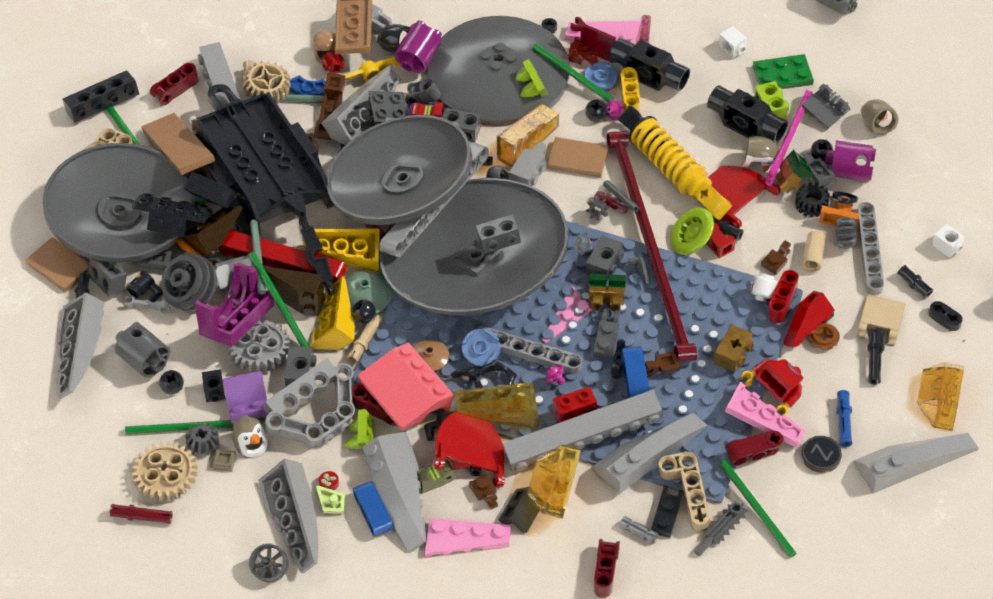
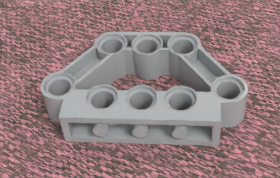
M326 358L265 401L263 409L268 414L264 423L265 433L272 437L282 436L303 442L307 447L313 448L323 442L326 444L331 441L336 432L342 433L350 426L349 423L355 413L351 389V380L354 374L353 368L347 363H340L334 366ZM344 373L347 378H341L338 374ZM315 380H321L324 385H317ZM331 382L335 384V411L333 413H325L319 423L310 424L285 417L293 415L297 406L308 404L314 394L324 393ZM306 391L308 396H302L299 392ZM284 402L292 403L293 407H286ZM345 410L348 412V415L344 416L339 411ZM276 421L279 424V426L274 427L270 424V422ZM330 421L333 424V426L328 427L324 424V422ZM314 432L318 437L312 438L308 433Z

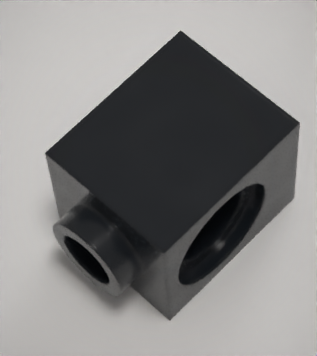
M221 369L201 372L206 402L225 400Z

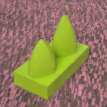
M529 59L524 61V67L518 72L516 80L521 82L532 81L524 87L520 96L534 97L540 94L541 97L548 95Z
M366 409L358 410V418L353 420L348 427L349 430L358 432V434L351 437L344 446L349 449L363 450L362 447L374 439V419Z

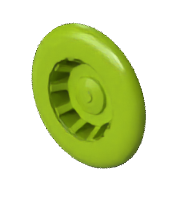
M697 207L686 211L678 218L670 235L671 246L676 253L690 255L700 250L707 243L714 227V220L710 211Z

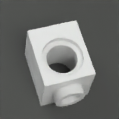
M734 26L720 34L719 47L730 57L734 58L746 51L747 38Z
M946 224L934 234L932 246L950 259L954 254H959L962 251L964 236Z

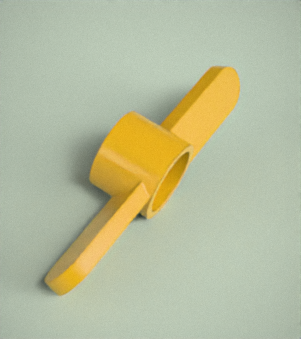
M394 56L377 62L369 60L362 63L358 71L346 74L345 81L362 75L367 82L388 65L393 64L395 68L399 63Z

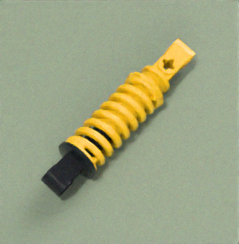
M629 105L618 118L630 130L629 142L636 145L666 175L667 179L678 188L681 194H689L692 199H698L715 218L721 220L732 205L711 186V180L706 177V168L697 164L696 160L691 158L690 154L670 134H667L664 128L660 127L655 117L647 116L643 118L640 112Z

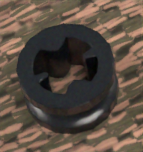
M546 18L542 21L541 25L552 34L557 31V21L555 19Z

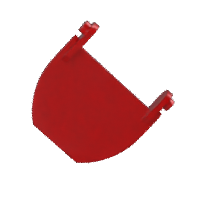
M720 166L708 176L712 182L711 186L732 205L721 220H727L737 228L742 227V222L734 215L764 189L775 196L781 193V188L778 184L773 183L771 186H768L765 183L766 178L740 166Z
M454 412L441 423L436 434V459L433 461V467L437 471H441L444 466V459L446 458L493 472V484L496 488L503 487L505 479H502L504 475L505 454L502 441L495 428L488 421L462 413Z

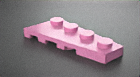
M641 21L584 22L593 28L616 37V40L623 38L634 44L637 42L641 27ZM569 22L565 40L575 41V36L580 37L581 31H572L570 24L576 23Z
M740 382L725 412L764 432L778 431L782 434L784 442L797 448L805 429L786 415L781 416L777 413L774 406L771 404L766 405L759 399L760 396L755 392L750 393L745 389L746 385Z
M430 518L425 558L441 553L443 555H450L451 552L463 551L465 553L479 548L488 550L509 547L511 525Z

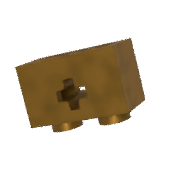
M732 324L715 351L714 364L736 372L739 366H743L746 353H750L754 346L752 341L753 333Z

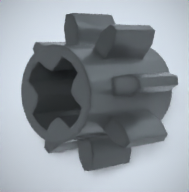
M595 197L594 202H588L590 207L586 212L590 213V219L597 217V220L600 221L602 215L604 217L609 215L606 210L610 206L606 205V199L601 201L598 197ZM595 207L601 208V211L595 210Z

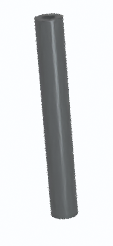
M604 181L603 186L633 212L639 210V206L610 181Z

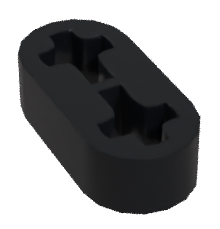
M941 301L931 303L928 313L930 318L950 331H957L961 328L963 321L961 314Z

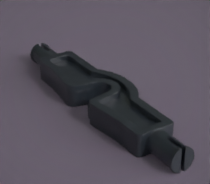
M304 216L303 219L301 217L299 221L302 226L301 234L306 244L305 254L307 261L316 270L317 274L322 275L323 286L325 285L328 295H332L331 291L333 294L336 291L332 284L334 278L330 271L328 259L326 256L314 257L316 253L323 250V246L313 226H309L307 217Z

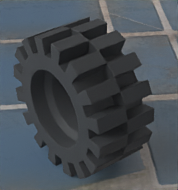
M809 182L807 186L805 183L796 192V209H799L798 212L800 214L804 212V216L810 214V217H813L815 214L816 217H819L822 206H829L830 193H828L827 188L824 189V186L819 187L816 183L812 185V182ZM813 197L818 199L819 201L809 202L806 200V198Z

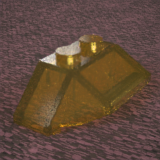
M943 362L923 369L917 404L934 428L953 431L964 373L963 365Z
M560 445L536 461L527 497L543 514L563 519L581 449Z

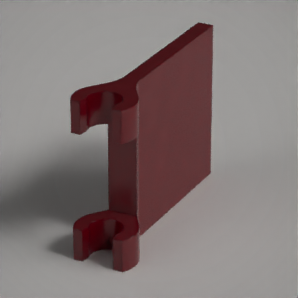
M575 17L576 24L571 23L570 29L576 32L581 31L580 37L575 36V43L577 44L570 43V49L573 51H585L614 63L610 60V52L616 42V37L585 24L580 17Z

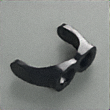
M623 339L617 340V347L613 358L614 365L611 366L610 375L614 379H619L622 374L623 361L617 363V359H622V348H625V340Z
M494 360L478 372V378H482L489 371L505 372L509 378V383L502 393L506 395L511 390L517 375L502 363Z
M474 368L456 370L451 373L452 378L467 376L477 382L474 392L462 398L463 403L471 402L481 393H484L483 386Z

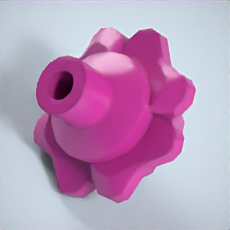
M617 98L614 100L610 99L606 107V116H609L611 120L618 119L624 112L623 103L619 102Z
M554 365L546 372V383L557 382L559 385H562L566 381L562 377L564 366L557 367Z

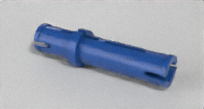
M847 390L837 392L838 406L836 407V413L839 417V444L842 447H850L853 444L850 417L852 407L849 400L850 393Z

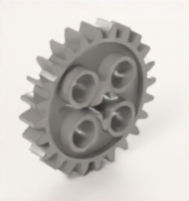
M267 319L264 323H261V320H259L233 347L227 346L228 355H230L231 361L235 360L236 366L241 364L242 369L248 366L249 371L253 368H256L257 371H260V368H264L267 371V366L274 369L275 363L281 365V359L286 360L290 340L286 330H282V325L276 327L275 322L268 324Z

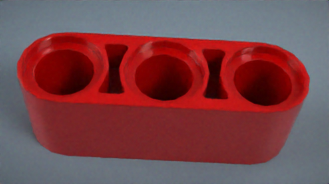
M786 270L782 273L769 302L768 319L772 323L784 321L797 292L799 275L794 270Z

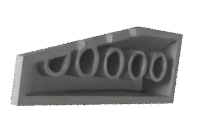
M393 64L388 65L362 85L322 122L331 139L346 146L356 136L375 126L369 120L370 115L373 114L368 91H395L401 78Z
M88 293L79 296L63 306L57 338V343L61 347L57 351V357L61 358V362L58 364V371L61 372L58 378L59 399L73 393L83 378L93 357L101 332L104 302Z
M692 413L621 444L592 466V470L618 494H621L659 465L662 457L672 455L705 430L707 424Z
M406 432L377 436L362 448L383 504L407 550L412 552L426 542L424 517L421 516L423 504L422 499L419 497L421 485L417 477L419 466Z
M969 433L888 446L858 458L853 463L872 492L876 493L975 452L979 448Z
M283 459L258 481L267 513L271 519H274L276 523L275 528L283 535L284 544L290 548L294 562L300 572L304 574L318 563L316 514L302 463Z

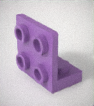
M261 371L223 379L232 424L244 415L253 418H261L268 415L263 409L267 396Z

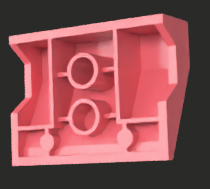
M409 343L392 349L357 375L358 380L401 431L421 423L434 410L443 408L446 412L450 411L454 394Z

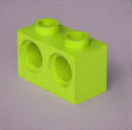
M776 81L755 86L754 97L769 104L772 113L787 119L790 106L788 101H785L783 91L778 87Z

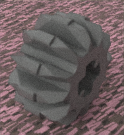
M852 217L838 218L836 221V239L839 248L850 249L857 244L856 222Z
M204 422L199 426L196 423L195 428L189 427V432L185 435L186 446L191 450L192 454L198 452L199 456L203 453L209 456V451H216V446L219 445V433L212 424L207 426Z

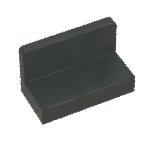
M530 487L516 489L498 520L502 524H515L522 533H527L542 508L544 501Z

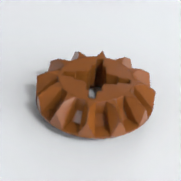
M821 323L817 326L816 331L809 334L808 337L810 343H813L815 348L820 347L823 351L825 348L831 350L833 346H837L840 334L833 325ZM823 332L826 335L825 341L822 340Z

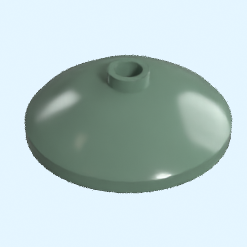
M364 269L352 272L344 277L351 310L359 300L372 302L376 308V315L387 309L394 292L387 284L383 273Z

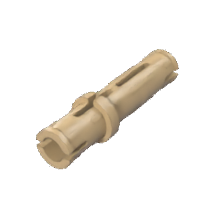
M376 315L375 319L373 318L366 324L359 338L354 341L353 348L346 358L349 363L352 364L354 361V365L358 364L362 354L367 351L370 340L380 323H382V318L379 315Z

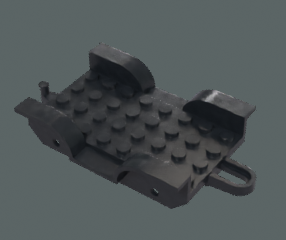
M216 84L210 87L208 90V100L215 111L191 120L192 133L214 155L215 159L214 162L202 166L200 169L207 168L215 182L236 192L230 206L241 205L243 208L234 223L240 230V233L251 236L250 221L256 220L260 236V223L290 211L298 216L299 219L301 217L303 219L306 216L305 205L320 199L327 209L334 206L328 194L327 177L321 167L318 150L299 122L290 124L270 93H262L241 101L227 85ZM223 92L230 103L221 105L215 94Z

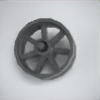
M271 543L262 544L251 553L249 567L252 574L258 579L271 583L283 578L288 570L289 560L286 553L278 546ZM272 548L277 549L279 552L271 558ZM267 549V556L263 557L260 553ZM257 556L262 559L259 564H255ZM282 556L283 564L276 563L275 561ZM264 567L261 575L256 572V568ZM281 567V570L276 574L274 569ZM269 569L273 577L264 578Z

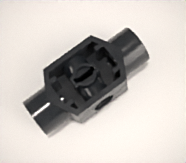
M618 38L610 52L611 61L622 65L623 69L626 67L634 68L637 72L638 82L657 91L665 85L681 91L688 82L690 68L675 62L671 53L650 43L639 40L634 44L623 38Z
M718 85L713 89L708 98L707 107L719 113L723 125L748 139L752 136H762L772 140L774 143H778L787 130L788 121L772 113L769 104L740 89L732 92Z

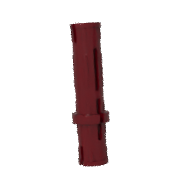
M111 504L112 509H110V517L127 518L128 521L137 519L171 524L172 520L170 519L173 517V511L140 508L132 504L129 506Z

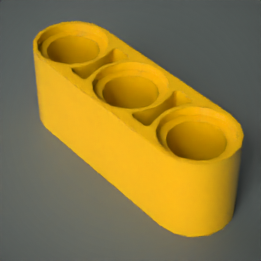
M626 67L621 71L620 82L623 109L625 111L631 105L639 112L640 95L637 72L632 67Z

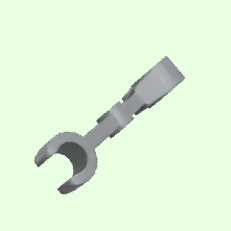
M126 295V301L131 302H123L125 309H132L137 306L145 309H155L163 314H169L171 310L170 304L166 300L150 302L149 300H135L132 295Z

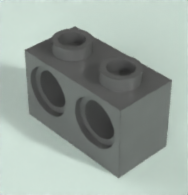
M446 108L442 118L451 122H457L466 134L469 142L475 143L481 128V115Z
M513 215L476 225L478 239L484 254L521 243L519 230Z
M90 259L88 274L108 297L124 292L127 273L117 263Z

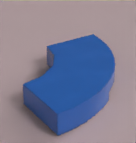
M298 75L290 79L291 87L289 91L295 95L324 96L326 81L324 79L310 81Z

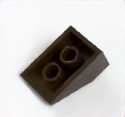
M241 205L229 206L228 210L220 209L211 215L206 223H199L187 231L183 237L184 241L201 255H213L218 251L217 248L224 243L243 208Z
M272 267L265 268L285 304L299 313L319 316L325 299L322 275Z

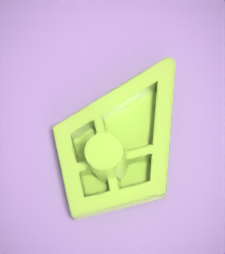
M316 486L324 513H344V493Z

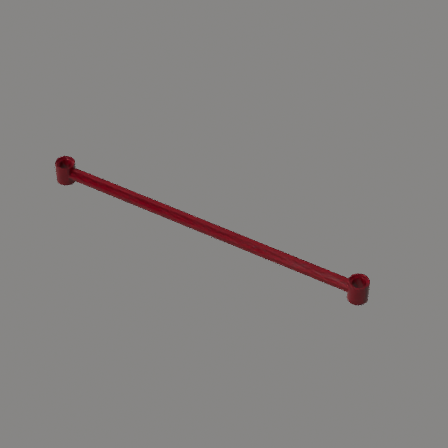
M627 131L608 132L607 146H609V149L615 148L630 199L639 206V210L635 214L677 344L674 346V353L679 362L696 361L698 356L695 343H688L626 150L629 142Z

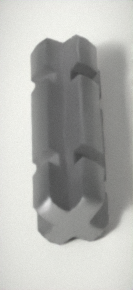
M626 516L620 522L621 528L629 529V532L642 539L646 538V541L652 544L658 538L657 532L649 531V528L636 521L632 522V519Z

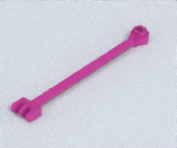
M806 89L766 178L765 183L768 186L773 184L778 169L804 114L805 108L802 104L813 95L812 91Z

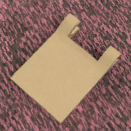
M868 295L857 336L865 338L867 328H881L885 333H889L888 344L895 345L906 303Z

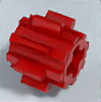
M331 51L323 56L322 61L324 64L322 66L326 72L329 71L332 74H336L344 69V58L341 54H335L334 51Z

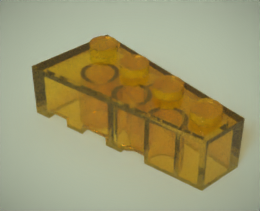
M541 104L497 135V159L512 168L524 149H533L537 143L543 142L559 127V113Z
M533 382L454 391L455 412L493 424L538 428L539 417Z

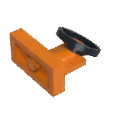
M833 192L832 198L836 199L833 208L822 206L819 223L836 226L838 218L852 217L855 219L857 229L859 213L851 212L853 204L850 203L858 202V197L847 192Z

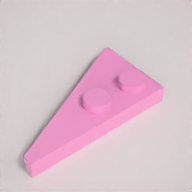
M573 286L574 294L564 298V301L567 303V309L564 311L558 310L556 313L561 318L558 325L550 324L548 328L554 332L553 338L567 329V323L570 320L578 322L594 311L589 301L580 299L581 293ZM577 306L579 309L585 310V314L582 316L575 315L574 308ZM543 338L542 341L546 344L550 339Z

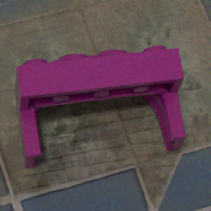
M239 262L234 264L231 285L219 309L216 305L211 307L196 300V318L199 326V335L233 347L274 306V300L269 291H266L263 295L258 293L257 269Z

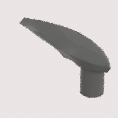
M638 255L635 258H628V266L638 265V271L641 273L644 283L648 285V274L643 257Z

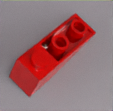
M812 291L800 302L783 344L792 348L799 346L806 336L816 331L817 326L830 318L835 309L824 293Z

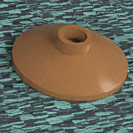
M423 340L413 347L434 372L442 369L448 363V348L438 340Z

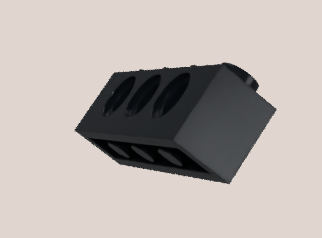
M126 70L62 98L67 114L76 123L107 109L108 106H114L139 95L136 80Z

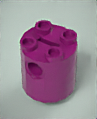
M421 20L413 23L395 52L394 57L396 61L406 71L415 73L425 72L435 55L436 49L441 45L442 33L437 29L427 26Z
M836 140L835 150H827L825 164L832 165L831 171L838 178L867 182V180L872 179L873 167L870 166V162L875 160L876 149L872 145ZM863 159L866 164L859 166L856 161Z

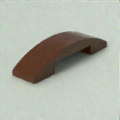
M327 73L324 86L325 94L319 120L316 121L314 130L315 138L332 140L322 122L342 104L345 75Z

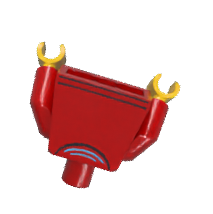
M765 359L753 367V371H744L742 373L741 381L744 378H749L745 382L746 386H750L753 382V377L756 376L781 403H785L784 405H779L776 411H782L783 415H787L788 408H792L802 395V385L800 383L804 378L801 375V370L797 366L793 367L785 359L778 361Z

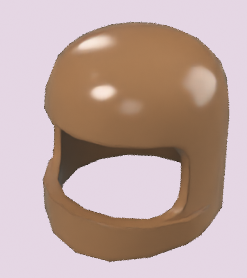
M322 30L316 33L312 41L315 58L320 63H323V58L318 56L317 50L328 51L335 47V34L329 30Z

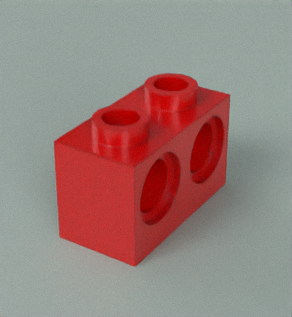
M590 387L553 398V414L558 423L597 410V400Z

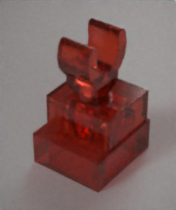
M575 39L569 48L568 59L570 62L579 65L585 59L593 65L598 62L597 57L599 53L595 51L587 52L588 46L583 45L581 40Z

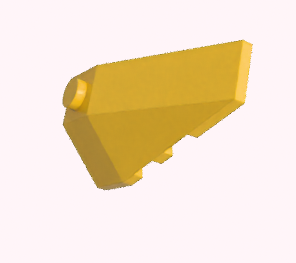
M343 276L333 283L336 292L333 294L331 291L332 295H328L327 292L323 303L326 307L317 319L320 321L318 329L315 328L312 332L310 344L312 349L341 350L346 345H350L354 340L355 325L346 280Z

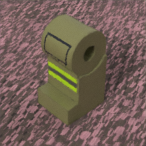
M444 460V466L441 471H437L433 466L427 468L421 466L417 472L418 481H420L422 492L426 493L453 481L456 478V473L450 461Z

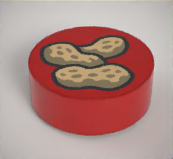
M332 471L323 472L319 476V486L336 490L339 486L338 475Z

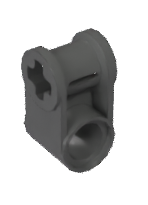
M430 78L411 82L407 86L408 95L405 97V102L410 106L413 103L424 104L434 102L440 98L441 91Z

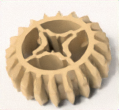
M262 60L260 64L255 62L253 66H249L248 70H245L242 78V88L246 96L252 98L262 93H270L276 103L280 99L284 100L291 87L290 75H288L287 69H283L282 65L277 66L276 62L274 64H271L270 61L264 63Z

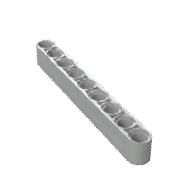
M469 142L472 149V165L461 187L447 201L432 211L417 218L396 223L382 238L379 246L380 251L400 257L487 160L489 155L488 147Z

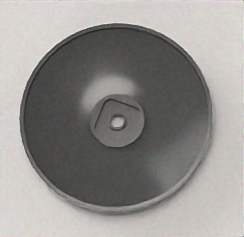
M488 16L464 22L448 31L441 38V45L436 49L435 55L428 66V78L432 79L441 91L438 102L443 103L445 109H457L459 111L481 115L482 125L507 126L524 123L541 116L561 99L567 88L569 74L533 50L532 48L536 43L568 66L570 65L568 55L562 43L542 26L518 17ZM528 59L533 64L548 92V95L541 97L540 94L534 97L520 96L524 87L532 81L521 82L516 80L518 72L524 67L523 62Z
M411 115L391 119L365 130L352 139L337 154L327 175L328 194L335 208L342 215L356 222L385 225L408 221L437 208L461 187L472 165V149L463 130L444 118L429 115Z
M111 143L82 150L60 164L52 173L45 186L43 210L49 229L65 247L93 260L122 263L138 261L157 255L171 247L181 238L147 230L149 212L132 208V203L139 195L149 193L157 198L168 197L172 201H188L191 205L195 204V197L183 189L189 179L188 175H181L163 153L137 144ZM117 210H123L124 212H123V213H116L115 211H117ZM190 220L187 221V228H186V230L188 229V227H189V225H190V223H191Z

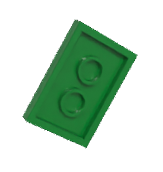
M805 54L753 61L752 66L758 85L776 81L781 89L813 85L814 79Z

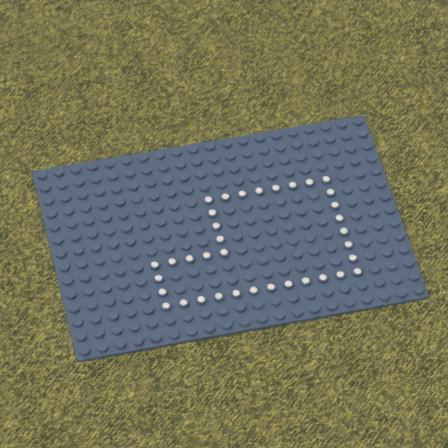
M566 221L569 242L567 252L560 267L537 291L512 305L480 314L447 315L417 308L394 293L382 317V323H380L370 340L367 351L364 352L354 371L351 389L356 384H362L357 378L358 374L392 349L406 343L414 347L420 341L433 339L442 342L449 351L448 363L445 367L435 372L454 394L451 408L448 412H458L488 421L499 435L510 439H516L558 424L553 414V398L590 387L597 400V409L628 399L624 368L622 367L621 377L614 379L610 375L611 366L614 365L613 359L593 356L599 323L602 320L604 308L608 309L609 312L607 321L614 322L615 311L610 309V304H602V309L592 311L578 322L570 320L567 323V329L554 338V332L548 329L550 324L558 325L561 318L556 313L558 310L564 311L567 309V303L564 301V298L574 294L572 286L581 293V300L589 301L590 275L586 274V262L601 235L623 243L622 251H624V256L621 262H617V268L614 275H626L624 305H621L617 340H625V348L642 346L645 362L655 361L656 355L673 352L674 346L677 344L645 244ZM658 248L688 343L696 344L697 360L679 362L681 368L678 372L661 375L660 371H657L654 375L647 377L649 391L654 389L662 408L663 418H660L658 422L641 425L637 430L624 431L617 437H607L600 443L585 445L584 448L577 451H568L564 456L595 465L621 444L694 413L707 424V428L673 454L691 452L696 456L706 500L721 504L731 479L722 469L720 463L723 460H727L734 471L736 466L731 464L724 446L733 440L747 438L752 425L726 413L725 409L739 383L742 382L745 385V382L749 379L744 378L741 381L744 371H753L752 368L765 359L778 360L784 339L802 298L803 290L797 288L784 321L772 323L768 319L769 302L771 299H766V302L756 300V295L750 292L754 275ZM638 255L643 257L648 274V285L644 283L641 273L638 271V265L628 266V258H635ZM576 306L574 314L582 316L585 314V310H581ZM732 324L752 332V341L754 342L751 352H747L745 355L746 359L743 366H739L736 372L714 364L715 351ZM479 326L489 327L571 352L582 358L581 371L575 374L562 371V377L566 381L559 385L557 382L546 383V372L551 367L500 352L497 361L517 375L511 390L506 395L502 393L509 383V378L505 372L489 371L482 378H479L484 393H481L475 400L468 403H463L462 398L474 392L477 382L467 376L451 377V373L456 370L474 368L478 374L483 368L471 365L462 353V342L465 336ZM499 339L500 344L506 342L504 339ZM542 339H550V341L545 344ZM616 340V344H615L614 354H615L616 347H617V340ZM516 344L513 346V348L516 350L523 349V345ZM533 350L531 353L538 356L542 352L540 350ZM553 355L550 357V359L552 361H558L560 357L557 355ZM618 358L617 363H621L622 359ZM576 361L568 363L571 367H576L579 364ZM756 376L753 377L752 384L745 387L750 393L755 392L760 396L759 399L762 401L766 387ZM439 408L430 413L438 416L446 411L443 408ZM685 462L683 465L689 467L693 463ZM659 465L640 478V480L656 485L668 486L669 489L675 491L684 490L681 478L673 480L663 479L659 474ZM670 465L663 467L664 470H671L673 468ZM690 480L687 483L689 485H695L697 482L695 480Z

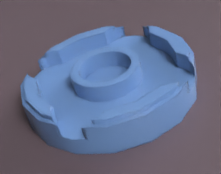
M597 62L593 66L589 65L584 71V77L605 92L614 89L619 82L618 71L614 69L613 65L605 62Z
M486 328L470 331L462 342L464 358L476 367H485L494 360H497L501 351L498 337L493 331Z

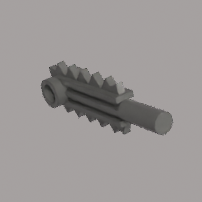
M735 501L732 504H728V510H722L723 515H717L718 521H712L713 526L707 527V530L704 531L706 538L694 550L698 556H701L712 543L720 544V541H724V535H730L729 530H735L734 524H740L739 520L741 518L745 519L744 514L748 510L743 507V503Z

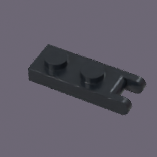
M664 486L651 530L657 532L659 536L671 538L684 490H679L678 496L667 494L668 486Z

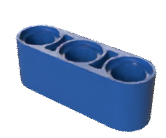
M642 346L622 348V361L628 398L648 392L649 385Z
M370 481L352 488L356 502L372 535L375 537L393 530L391 518L374 483Z

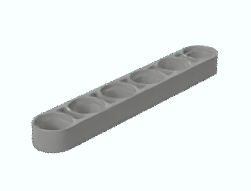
M862 202L858 205L857 213H859L858 228L865 285L869 294L879 295L883 291L884 277L875 208L869 202ZM868 209L870 213L864 214L861 210ZM869 223L872 225V228H865L863 224ZM871 238L874 242L867 243L864 239ZM874 253L876 257L869 258L866 254ZM876 268L878 272L871 273L868 271V269ZM877 283L880 285V287L873 288L870 286V284Z
M479 326L475 328L476 330L481 328L489 329L496 334L498 339H504L506 342L501 344L500 352L548 367H553L554 365L557 367L564 366L563 371L571 374L578 373L582 369V358L577 354L489 327ZM516 344L523 345V349L516 350L513 348V346ZM533 350H540L542 353L536 356L531 352ZM553 355H557L560 357V359L558 361H552L550 357ZM570 361H576L579 363L576 367H571L568 365Z

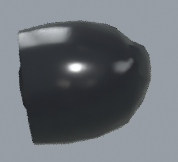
M401 24L386 25L378 33L377 43L384 50L395 54L402 31L408 33L410 27Z

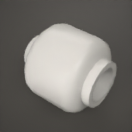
M760 272V275L754 276L750 292L756 295V300L766 302V299L772 298L778 282L775 280V276Z

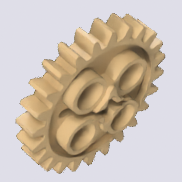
M168 441L167 445L164 446L160 442L159 447L152 444L151 450L145 448L146 454L139 453L140 459L134 460L135 465L132 466L134 485L138 487L139 492L143 491L145 497L150 494L151 500L158 496L159 501H162L163 497L170 501L172 495L177 499L179 492L185 495V488L191 490V483H195V477L198 476L195 456H192L191 450L186 451L185 446L179 449L178 443L171 446L170 441Z

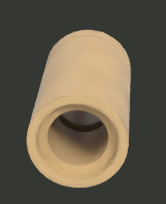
M811 231L807 235L802 267L806 271L817 272L821 268L826 242L824 233Z

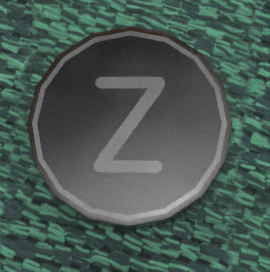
M814 436L804 443L801 456L806 467L815 472L825 473V471H832L838 467L842 458V451L839 444L832 438Z

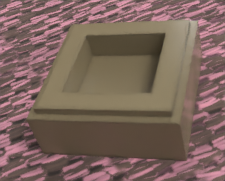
M216 449L212 468L214 470L232 472L237 455L236 451Z

